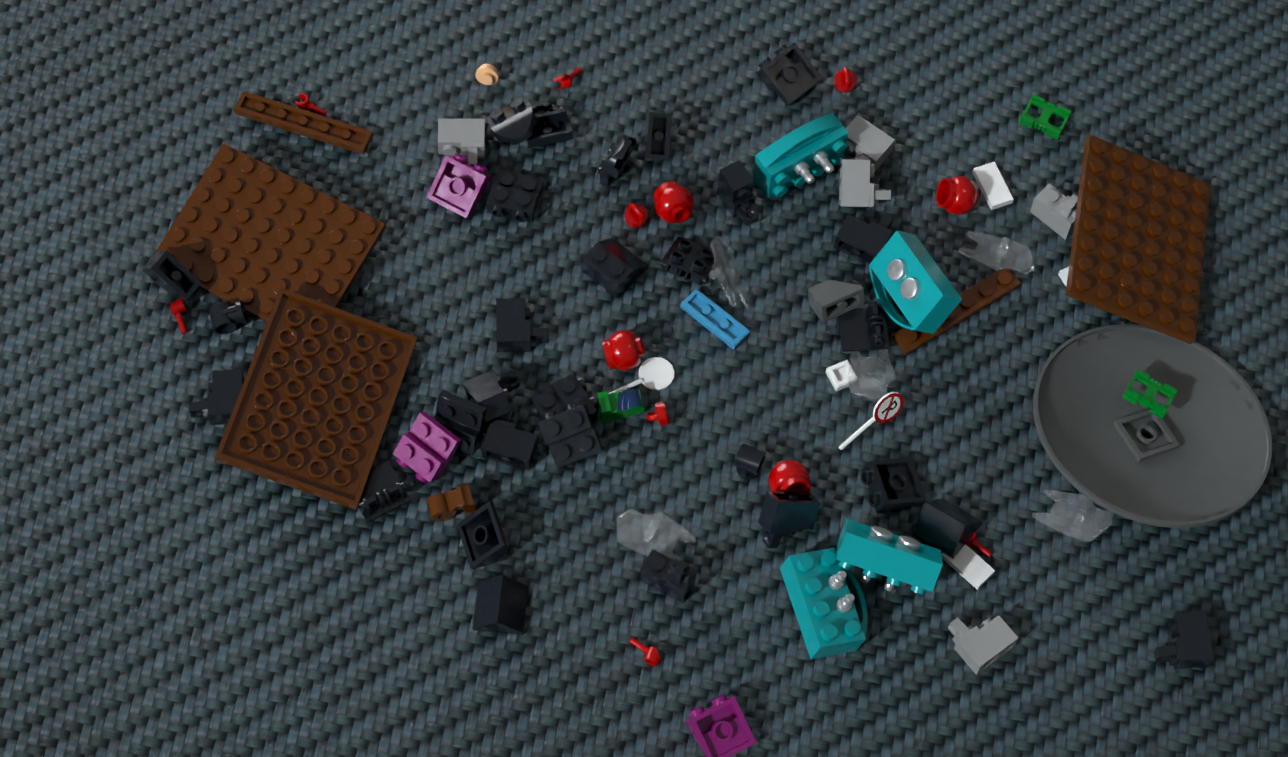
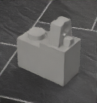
M859 115L846 127L849 134L847 139L848 147L845 151L855 155L854 158L870 159V164H874L875 172L893 152L895 139Z
M438 118V153L452 156L455 153L462 154V156L468 159V164L474 167L475 163L478 164V159H485V119Z
M840 158V206L874 207V205H878L879 200H891L890 189H879V184L870 182V178H874V164H870V159Z
M1049 183L1034 198L1030 212L1066 240L1074 231L1078 197L1075 194L1071 197L1069 195L1066 197Z
M999 615L993 620L990 618L986 619L979 627L975 626L973 628L970 625L967 627L958 617L948 626V629L954 635L952 640L955 643V651L976 675L1014 648L1018 641L1017 635Z

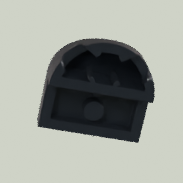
M527 96L514 100L507 107L495 110L490 116L486 117L492 132L501 145H504L505 142H510L512 145L524 142L533 135L532 129L540 125V121Z
M551 103L532 105L540 125L535 126L532 129L533 135L525 140L528 148H537L573 139V131L567 119V111L563 106L558 109L552 107Z
M621 133L616 143L613 142L611 144L607 159L601 162L598 169L600 184L608 187L613 177L618 178L637 144L635 138Z

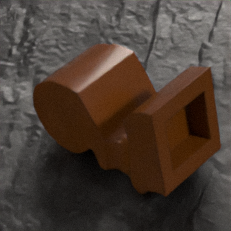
M469 484L458 486L453 491L447 490L446 493L432 495L426 500V504L431 512L430 519L432 521L450 520L454 517L457 510L460 509L464 510L465 514H472L476 511Z

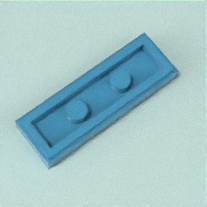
M697 288L680 304V308L733 350L750 335L749 329Z

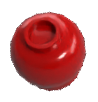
M954 176L943 178L937 187L936 203L938 207L944 208L950 214H967L978 203L979 192L974 182L967 177Z
M668 181L660 185L654 192L655 211L663 221L670 224L681 223L689 218L694 208V198L686 187L679 185L678 182Z
M629 330L617 331L610 338L603 340L604 354L610 370L617 368L621 371L632 370L640 364L641 356L645 355L641 337H636Z
M780 461L769 474L768 481L771 491L811 492L809 472L798 461Z

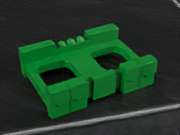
M1032 94L1019 124L1028 128L1034 126L1039 131H1046L1045 135L1058 140L1071 115V110L1060 105L1056 107L1052 103H1046L1044 98ZM1031 105L1043 109L1039 118H1035L1027 113ZM1052 114H1056L1064 119L1060 127L1048 123Z
M1137 369L1122 398L1133 404L1139 402V405L1147 409L1150 408V413L1163 419L1178 390L1166 383L1163 386L1161 382L1158 383V380L1150 379V375ZM1134 381L1147 386L1144 394L1132 389ZM1157 392L1169 397L1167 405H1162L1154 400Z

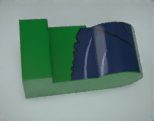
M629 389L624 392L607 394V391L597 393L601 423L635 416L645 410L641 390Z

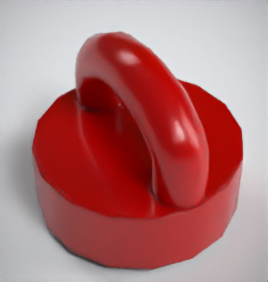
M843 67L835 75V88L843 93H848L855 89L857 84L856 74L848 70L847 67Z
M629 203L625 211L626 223L634 228L644 226L648 220V210L641 204Z
M664 401L655 403L656 410L649 412L646 415V419L648 421L659 420L660 426L669 425L670 420L666 403Z

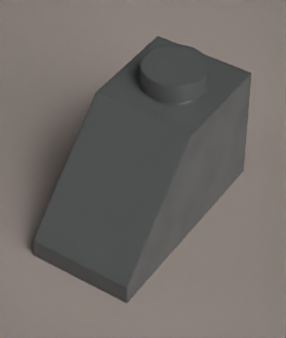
M827 280L808 289L809 305L823 323L865 304L864 288L862 285Z

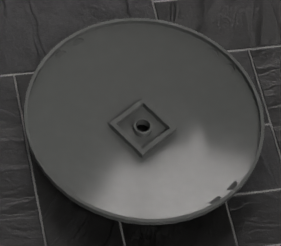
M1117 324L1090 329L1077 334L1059 346L1042 367L1036 381L1033 394L1034 422L1040 441L1050 460L1070 484L1083 495L1103 508L1124 518L1143 524L1168 528H1190L1215 523L1233 515L1249 503L1259 491L1267 476L1272 456V438L1270 426L1260 401L1243 377L1230 364L1195 341L1188 344L1143 325ZM1137 369L1150 375V379L1158 380V383L1161 382L1163 386L1166 383L1178 390L1163 419L1150 413L1151 409L1139 405V402L1133 404L1122 398ZM1134 381L1132 389L1144 394L1147 386ZM1157 392L1154 400L1162 405H1167L1169 397ZM1141 433L1149 434L1151 439L1144 438Z

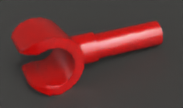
M578 67L570 74L555 77L554 82L560 81L561 87L558 90L571 87L573 78L580 74L582 69Z
M299 94L303 102L295 101L297 108L306 111L311 110L323 116L327 115V111L310 103L306 94Z
M178 299L171 303L170 308L173 316L178 321L181 334H185L187 329L181 314L187 311L181 299Z
M976 532L966 543L969 547L973 545L988 558L992 554L991 551L976 539Z
M632 637L629 642L646 654L643 659L644 662L651 666H656L660 659L659 651L655 647L643 645Z

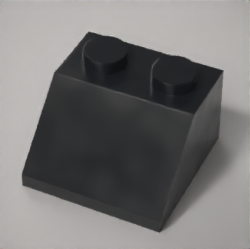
M614 238L597 242L582 257V271L617 299L648 269V265Z

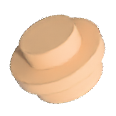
M483 64L476 70L475 76L480 83L493 85L497 82L498 72L495 66Z

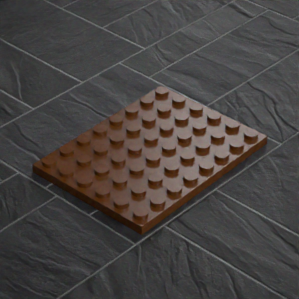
M1089 135L1085 139L1065 295L1188 344L1193 343L1196 340L1211 184Z
M223 143L156 252L167 250L202 282L198 288L232 305H235L236 301L242 300L247 313L267 323L280 288L338 308L386 229V225Z
M280 288L214 460L356 510L417 337Z

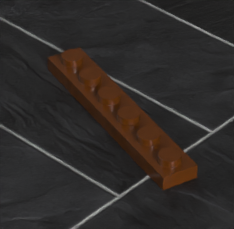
M245 91L242 92L234 108L236 115L363 155L373 137L372 131Z
M1006 265L960 293L959 296L962 298V301L934 334L902 328L893 334L892 339L904 355L907 356L1020 287L1021 282Z

